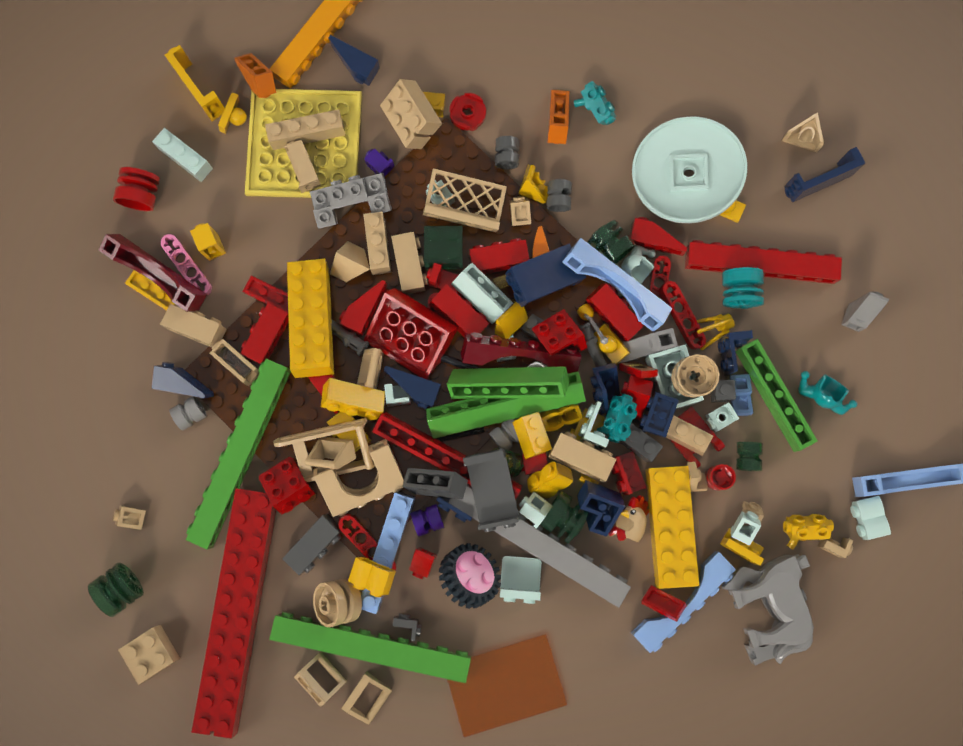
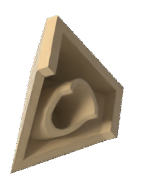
M818 112L788 130L782 141L817 153L824 144Z
M347 241L336 252L330 275L347 283L349 280L370 270L365 250Z

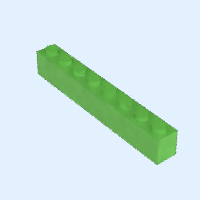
M579 372L568 374L569 385L565 398L464 399L426 409L427 422L433 439L445 437L454 433L481 428L515 418L518 419L536 412L541 413L585 402L586 399Z

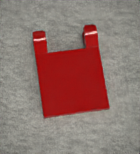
M692 406L678 416V418L713 435L711 444L716 451L719 452L725 447V444L714 434ZM669 439L687 462H695L697 468L701 466V463L693 456L695 452Z

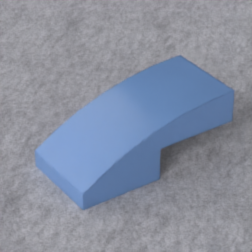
M750 374L730 375V380H735L736 399L731 401L732 408L737 416L752 415Z

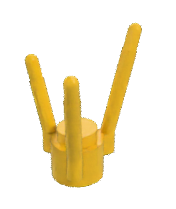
M729 313L697 320L698 323L714 321V324L697 330L698 334L714 328L721 331L700 350H704L723 335L730 333L729 329L734 328L735 323Z

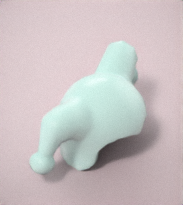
M636 245L632 248L630 256L622 262L621 269L642 284L654 268L653 264L642 255H648L649 258H653L656 252ZM617 290V295L622 297L623 295Z

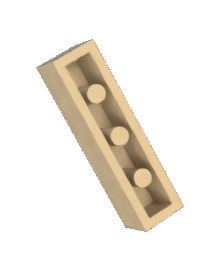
M339 109L265 124L268 142L273 150L282 149L293 140L299 141L302 139L303 143L306 144L346 135Z

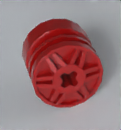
M121 167L117 182L122 186L115 188L113 201L130 209L153 211L156 197L151 193L158 191L156 185H159L160 178L151 172L139 168Z

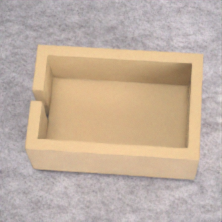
M399 79L380 105L405 148L422 149L431 138L429 135H433L442 125L421 88L413 80Z
M569 432L560 433L548 457L601 483L606 482L616 461L612 457L613 454L604 449L601 451L594 449L595 445L588 441L579 442L575 440L576 436Z

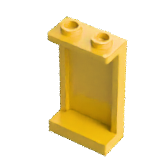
M180 45L171 48L165 54V57L210 120L214 121L223 114L225 107L214 91L206 96L201 94L185 72V69L192 65L185 51Z

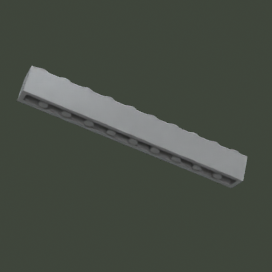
M467 483L463 499L450 498L448 503L479 522L472 487ZM519 514L520 519L516 526L504 528L502 525L497 526L496 530H493L618 608L631 588L626 584L628 580L618 574L616 577L609 574L611 570L602 564L599 567L592 563L594 559L586 554H583L581 557L575 553L576 548L568 543L565 546L560 544V538L550 533L547 536L542 533V527L538 526L536 529L533 527L534 523L529 525L525 522L526 518Z

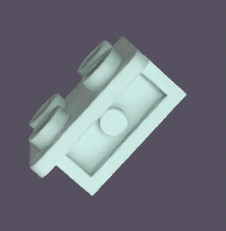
M504 556L502 558L500 597L504 598L503 601L515 602L516 599H524L523 603L535 604V600L540 601L542 564L540 559Z

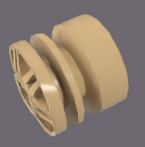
M696 354L683 358L676 363L672 370L671 380L673 387L678 393L685 397L694 398L708 395L712 392L719 382L720 374L718 366L711 358ZM691 373L696 374L695 380L689 379Z

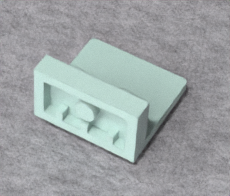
M597 401L594 405L589 406L585 416L588 418V421L584 425L582 424L578 435L581 436L580 442L588 441L594 444L595 448L602 450L607 447L609 439H606V435L601 432L594 431V433H591L602 403Z

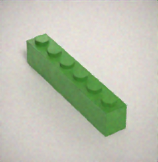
M756 339L735 351L745 370L750 374L752 382L793 452L801 451L817 442L818 440L759 340Z
M566 367L453 369L447 382L451 399L565 398L569 385Z

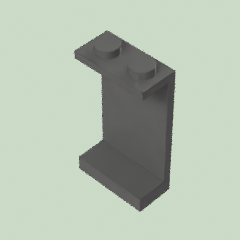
M505 449L465 456L463 458L464 466L468 468L479 519L478 530L484 529V532L496 530L497 526L503 525L504 528L516 526L520 518Z

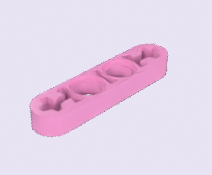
M165 235L161 239V246L182 276L190 283L193 282V285L200 289L198 283L195 282L199 280L205 285L203 292L209 295L212 290L210 282L181 242L174 235ZM169 240L172 241V244L177 250L174 251L170 246H168ZM179 254H185L186 256L185 261L182 263L176 261ZM190 268L196 269L194 277L187 276V271Z

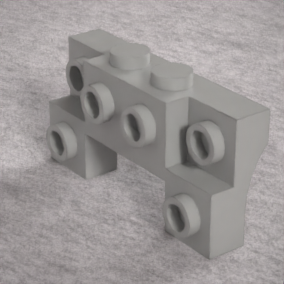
M384 173L364 178L356 175L349 177L348 182L342 183L341 180L330 182L331 186L310 191L318 229L338 224L334 209L364 201L369 202L371 213L391 211L392 208Z

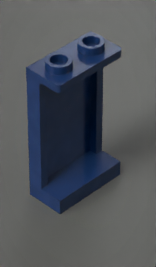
M852 148L837 162L838 167L806 182L803 181L800 173L795 174L784 186L785 194L793 203L851 177L865 164V161L858 148Z
M570 243L515 265L505 273L506 281L512 287L514 298L521 307L570 285L579 284L586 278L585 274H577L562 262L572 248Z

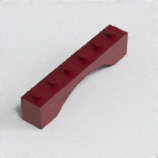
M121 234L105 235L99 247L100 252L113 261L123 264L153 281L165 291L174 304L184 311L200 310L207 296L205 292Z
M475 332L471 334L465 333L461 350L462 362L467 364L484 365L502 357L523 356L538 360L548 367H566L567 374L578 371L582 358L578 348L570 345L550 356L544 346L534 340L527 342L520 341L517 338L505 339L497 335L483 336Z

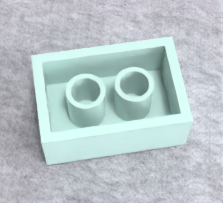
M686 344L648 355L645 358L647 366L658 369V376L651 378L655 392L678 399L676 409L704 400L703 396L685 397L678 393L672 384L671 375L674 366L681 359L689 356ZM691 373L689 379L695 380L696 374Z

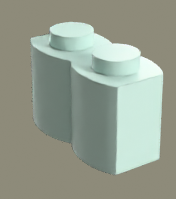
M879 496L852 502L850 510L852 516L857 519L858 525L856 530L859 537H862L863 540H871L891 535L890 526Z

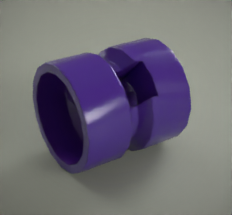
M437 504L426 507L425 511L420 509L410 513L418 537L428 534L431 529L437 531L445 528Z

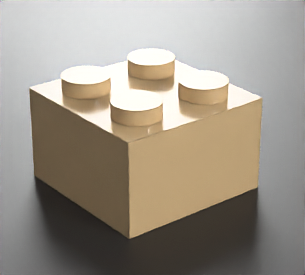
M161 625L151 628L118 650L138 685L146 682L181 659Z

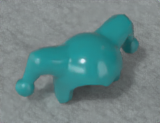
M803 371L801 373L798 387L800 395L814 399L819 406L831 409L839 415H843L851 408L857 407L855 400L849 401V404H842L849 390L832 377L824 374L815 385H808L809 372Z

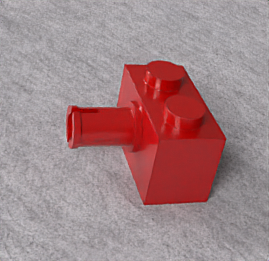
M631 375L628 382H624L621 393L633 397V402L637 404L635 409L637 410V416L635 419L640 420L651 397L653 382Z

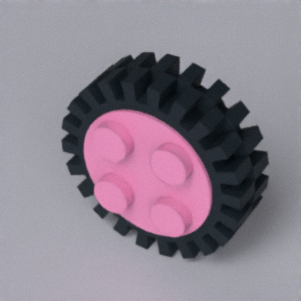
M471 543L461 544L444 556L440 563L442 566L439 568V573H443L439 576V580H445L441 585L442 589H449L445 594L447 596L452 594L453 598L451 601L455 603L459 600L458 606L463 607L466 604L467 609L481 607L492 600L498 594V588L501 586V583L498 582L501 580V575L496 574L500 569L493 566L497 563L496 560L490 561L489 558L492 555L489 552L485 555L483 547L478 550L477 544L471 546Z

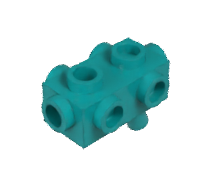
M594 81L589 82L584 86L585 89L581 91L584 98L574 100L575 108L585 105L587 110L592 111L599 124L609 125L616 120L615 107L605 98L606 92L601 85H596Z
M626 394L612 397L604 425L597 428L598 432L608 436L609 441L619 443V441H626V438L630 436L631 422L637 416V410H635L637 404L633 402V397Z

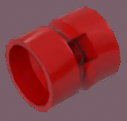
M726 464L712 466L705 473L707 485L712 490L729 489L736 481L735 471Z

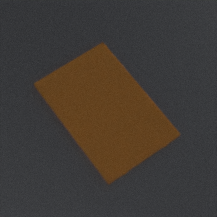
M546 634L471 657L466 683L447 679L458 715V722L464 737L567 706L563 692L564 689L561 686L551 653L552 649L549 646Z

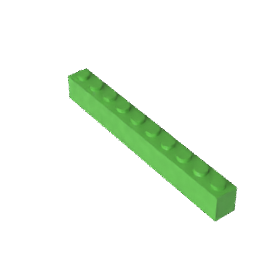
M269 359L262 362L259 367V376L251 385V394L245 399L243 412L235 421V430L227 439V448L219 457L220 464L211 475L212 482L203 493L204 500L195 511L194 515L196 518L187 529L186 534L188 536L186 540L204 549L213 548L232 507L235 489H239L291 373L290 368Z
M289 612L275 615L269 640L462 683L467 681L471 656H468L466 651L456 650V653L449 652L448 648L444 646L431 648L425 642L417 641V644L409 643V639L398 637L397 640L390 639L388 634L378 633V636L372 635L370 630L359 629V631L351 630V626L343 624L339 625V627H325L321 623L313 622L311 617L301 616V619L293 617L294 614Z

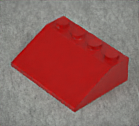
M394 288L384 293L363 341H368L369 345L382 350L391 359L421 378L428 380L451 344L459 327Z

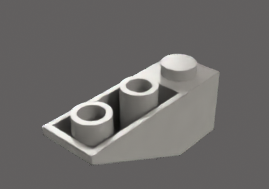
M872 291L848 305L841 325L858 332L866 329L888 303L889 299L883 297V294Z
M673 328L624 342L623 344L630 354L620 361L619 364L646 358L648 355L678 347Z

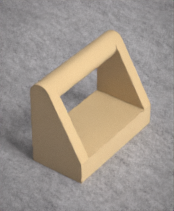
M377 348L364 350L357 385L377 389L384 356L382 350Z
M322 437L318 439L309 453L305 464L337 470L356 459L353 440ZM328 458V459H334V461L322 460V459Z
M321 651L294 676L320 707L347 682ZM317 660L338 683L329 694L307 671Z
M367 671L341 709L366 724H370L392 692V689ZM371 683L383 691L368 713L364 715L353 705L367 684Z

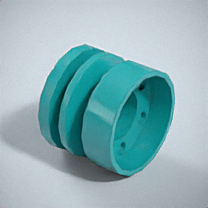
M742 267L724 271L722 273V285L730 289L723 292V296L726 297L723 299V306L748 309L763 305L764 298L761 296L764 295V290L756 288L764 284L763 270Z

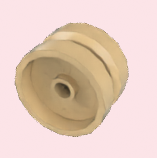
M349 578L320 583L314 591V611L317 619L325 627H334L343 623L353 622L360 616L362 611L361 593L359 589L354 588L353 584L348 581Z

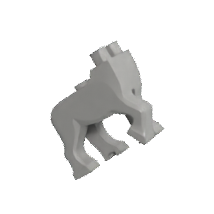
M782 555L767 562L759 570L738 567L733 574V578L721 586L722 589L728 590L729 594L733 596L735 600L733 604L736 609H740L744 605L761 598L767 611L775 619L772 628L767 631L743 628L744 633H747L750 639L748 641L749 644L744 646L751 663L755 666L775 658L777 663L782 664L788 655L806 651L813 642L812 634L814 627L805 602L807 597L803 589L799 587V580L803 575L801 570L810 567L806 555ZM749 581L751 585L744 587L746 582Z

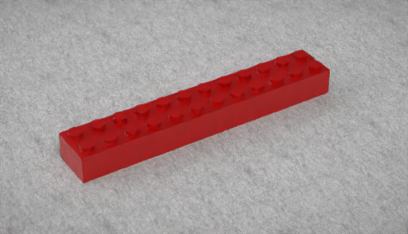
M235 489L191 733L210 735L214 732L213 736L230 739L238 734L277 511L272 506L265 492Z

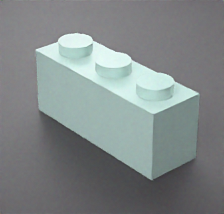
M163 128L152 141L161 152L200 182L213 169L206 159L166 128Z
M473 263L467 266L451 283L479 312L486 316V319L491 324L513 304Z

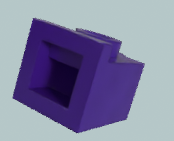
M375 148L370 149L365 155L366 165L375 174L384 173L385 177L395 167L391 158L389 159L382 151L379 153Z

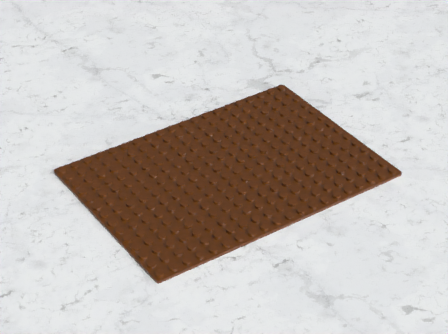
M446 118L442 121V125L433 135H429L431 138L422 149H413L385 176L392 208L391 211L383 213L391 273L373 275L371 270H368L347 283L330 275L335 254L347 241L365 250L369 264L364 214L371 213L368 201L357 203L338 221V224L334 225L298 261L326 259L330 276L331 319L340 324L339 318L342 311H346L350 304L383 280L387 283L386 290L396 288L402 292L391 236L414 232L415 238L419 237L421 248L417 250L418 255L423 256L424 267H421L422 274L426 273V276L429 268H433L434 263L442 265V270L459 275L471 264L469 249H473L477 245L491 246L494 242L508 243L516 238L526 239L529 259H532L534 240L539 226L543 228L549 251L569 243L573 247L578 240L539 203L528 197H525V199L530 201L531 224L512 226L509 201L513 200V197L523 196L518 194L520 186L501 168H497L495 162ZM433 168L507 186L499 221V230L492 232L422 215L427 198L426 190L430 183ZM436 174L435 180L437 182L442 180L444 184L447 183L444 176ZM457 179L452 182L457 192L466 187L462 180ZM478 184L470 187L475 196L484 192ZM447 185L448 190L454 195L451 187ZM492 189L489 191L494 201L500 198L501 190ZM468 190L459 194L464 204L473 199ZM486 194L477 199L482 208L491 204ZM455 196V202L450 205L453 209L462 206ZM475 201L466 206L470 213L475 214L480 211ZM493 205L484 210L488 217L496 218L497 211ZM508 270L484 274L513 304L516 302L514 291L506 281L505 273ZM286 271L272 286L288 293ZM585 275L586 278L579 284L570 285L524 306L528 319L534 314L542 320H546L564 309L577 326L589 322V320L581 319L577 314V310L582 305L588 304L585 299L600 284L607 282L597 277ZM428 282V285H425L426 291L407 295L428 307L429 296L433 293H439L441 289L429 286ZM256 300L227 328L222 339L241 353V346L245 340H248L252 325L258 322L260 318L259 313L267 304ZM594 311L592 319L599 328L604 321ZM374 313V315H373V317H372V319H371V321H370V323H369V325H368V327H367V329H366L364 335H363V336H360V335L356 334V336H358L360 339L364 340V338H365V336H366V333H367V331H368V329H369V327H370V325H371V322H372V320H373V318H374V316H375V313ZM487 320L489 324L480 334L483 336L496 335V321L491 324ZM289 323L269 360L287 368H290ZM591 324L590 327L594 333L596 330ZM521 327L513 334V338H517L520 341H537L524 333ZM458 331L444 354L462 360L461 350L464 337ZM332 334L335 379L357 384L363 354L358 356L356 351L349 346H344L343 341ZM369 345L367 349H372L374 347ZM208 347L185 371L214 392V397L201 399L234 432L236 427L235 421L244 409L243 403L251 394V385L247 386L210 354L212 348ZM231 351L223 357L244 376L250 370ZM384 354L377 390L385 391L384 385L386 384L398 386L385 373V366L415 376L418 375ZM516 356V359L497 362L495 359L484 365L475 366L480 368H524L534 362H542L528 357ZM246 358L257 369H259L260 364ZM443 361L435 367L428 378L430 381L441 384L434 407L464 400L451 399L447 387V382L453 369L461 368ZM292 372L290 373L255 454L269 469L288 457H292L298 466L293 445L275 447L273 443L275 439L328 427L327 421L337 415L333 411L321 407L322 396L309 380V377L295 378ZM385 396L383 413L387 412L432 437L425 409L417 407L418 404L411 398V404L388 407ZM358 415L353 416L356 420L365 418ZM378 419L367 420L364 426L365 433L371 439L368 442V446L384 440L383 437L372 432ZM502 422L484 426V429H471L485 431L480 432L481 434L444 437L458 439L441 442L467 456L474 455L491 438L489 433L497 427H502ZM320 438L305 441L308 455ZM388 441L404 479L408 468L444 471ZM360 448L355 452L356 459L351 462L363 460ZM328 458L322 459V460L334 461V459H328ZM374 466L370 470L363 469L338 476L347 487L362 489L369 486L375 480L377 468ZM316 481L307 482L313 488L315 494L303 503L318 518L328 514L338 523L341 516H332ZM404 487L398 491L416 497L411 513L422 509L434 497L416 495ZM394 492L386 494L380 500L367 502L361 508H353L346 513L352 515L377 542H379ZM351 519L349 521L343 520L344 525L342 527H349L352 531L349 533L351 536L359 527L356 526L354 529L351 526ZM341 532L340 535L342 537L340 541L356 557L366 558ZM358 533L355 536L356 542H365L366 535ZM377 547L369 549V556L374 557Z

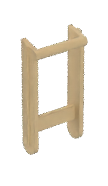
M367 418L292 434L273 441L275 447L293 445L299 469L307 482L315 481L312 466L305 464V460L308 457L305 441L356 430L363 460L344 465L336 470L337 474L341 475L363 469L370 470L375 466L369 453L364 432Z

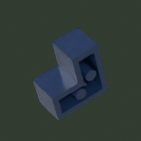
M586 480L577 495L580 509L588 511L585 518L589 531L607 537L625 507L620 492Z

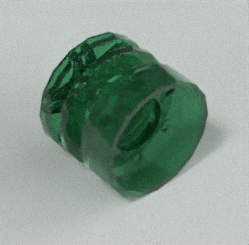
M616 220L601 226L587 241V243L597 251L602 252L614 264L621 261L636 246V243L629 235L619 238L623 228L619 227L615 230L619 224Z
M561 491L551 504L553 507L540 523V526L550 532L558 526L560 529L557 537L561 538L566 531L567 534L564 541L569 544L582 530L589 512L582 510L579 513V502L573 508L570 507L573 497Z
M120 562L113 565L111 569H108L105 573L106 576L100 575L88 584V592L92 600L103 613L110 617L118 615L126 609V603L132 604L135 602V599H139L144 594L143 587L138 578L126 565Z

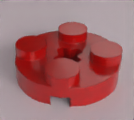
M474 93L458 95L450 104L451 122L462 130L475 131L483 124L486 118L485 104L482 98ZM471 108L472 114L465 115L463 110Z

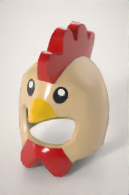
M638 495L636 498L632 497L629 504L625 505L609 535H617L619 541L629 538L639 542L647 525L648 501H645L641 495Z

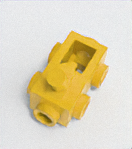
M794 514L786 517V521L783 522V530L790 538L787 546L790 549H794L799 540L830 539L831 531L834 530L833 521L820 514H811L809 516Z

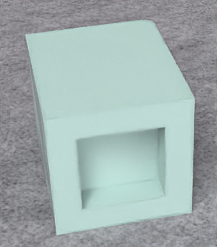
M392 384L384 385L388 407L411 404L410 397L399 386H393Z

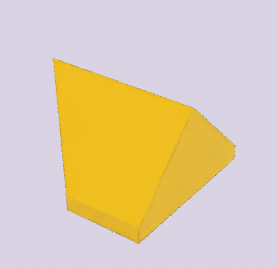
M528 164L518 194L540 203H546L548 186L544 185L545 180L540 179V173L535 172L536 167Z

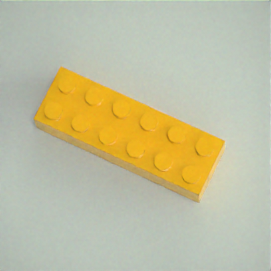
M326 259L287 262L290 371L295 378L333 375L330 276Z
M688 466L645 469L655 587L664 589L699 586Z

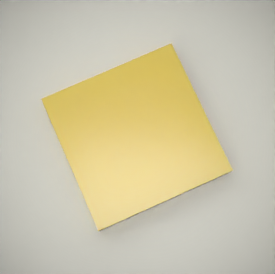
M276 89V93L271 94L269 97L259 98L251 90L245 195L311 198L310 191L331 186L330 182L341 180L342 183L348 182L349 177L358 175L362 92ZM339 109L346 135L304 144L321 186L301 193L298 188L300 183L285 148L272 149L268 142L265 124Z

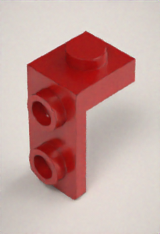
M434 263L433 268H429L426 278L429 279V286L442 289L446 284L449 287L452 286L451 283L458 277V274L442 270V265Z

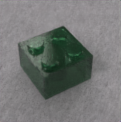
M424 226L425 269L433 268L434 263L442 265V269H463L462 226Z

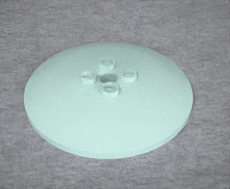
M681 117L659 125L640 143L632 164L633 184L643 204L659 217L678 223H698L712 219L726 211L739 197L747 176V158L739 139L724 125L703 117ZM692 170L694 175L687 177L684 175V171Z

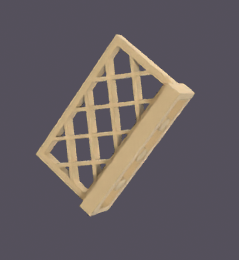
M433 168L422 215L497 232L500 226L499 221L507 186ZM436 174L444 176L447 183L438 187L434 181ZM457 179L462 180L466 186L459 192L452 185V182ZM475 184L480 185L484 190L478 196H475L470 188ZM447 185L454 192V195L448 199L440 191ZM492 189L501 190L500 198L494 201L489 191ZM468 190L473 199L464 204L459 194ZM436 192L443 199V202L438 205L430 203L431 195ZM486 194L491 204L482 208L477 199ZM455 196L462 205L457 209L451 208L447 202ZM473 201L476 202L480 209L475 214L470 213L466 207ZM493 205L497 211L496 218L488 217L484 210Z

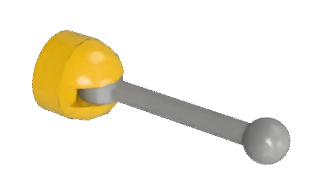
M590 304L582 305L577 310V314L581 319L589 320L601 338V343L607 344L608 338L603 336L592 319L594 316L593 308Z

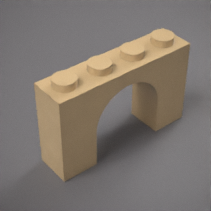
M386 439L368 446L369 453L377 468V475L375 480L365 488L352 489L341 482L335 469L318 467L313 470V477L333 517L345 515L353 508H361L367 502L380 500L388 493H395L403 489L404 476Z

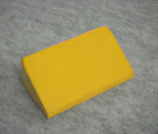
M515 302L496 320L495 334L505 339L511 337L528 320L525 308Z

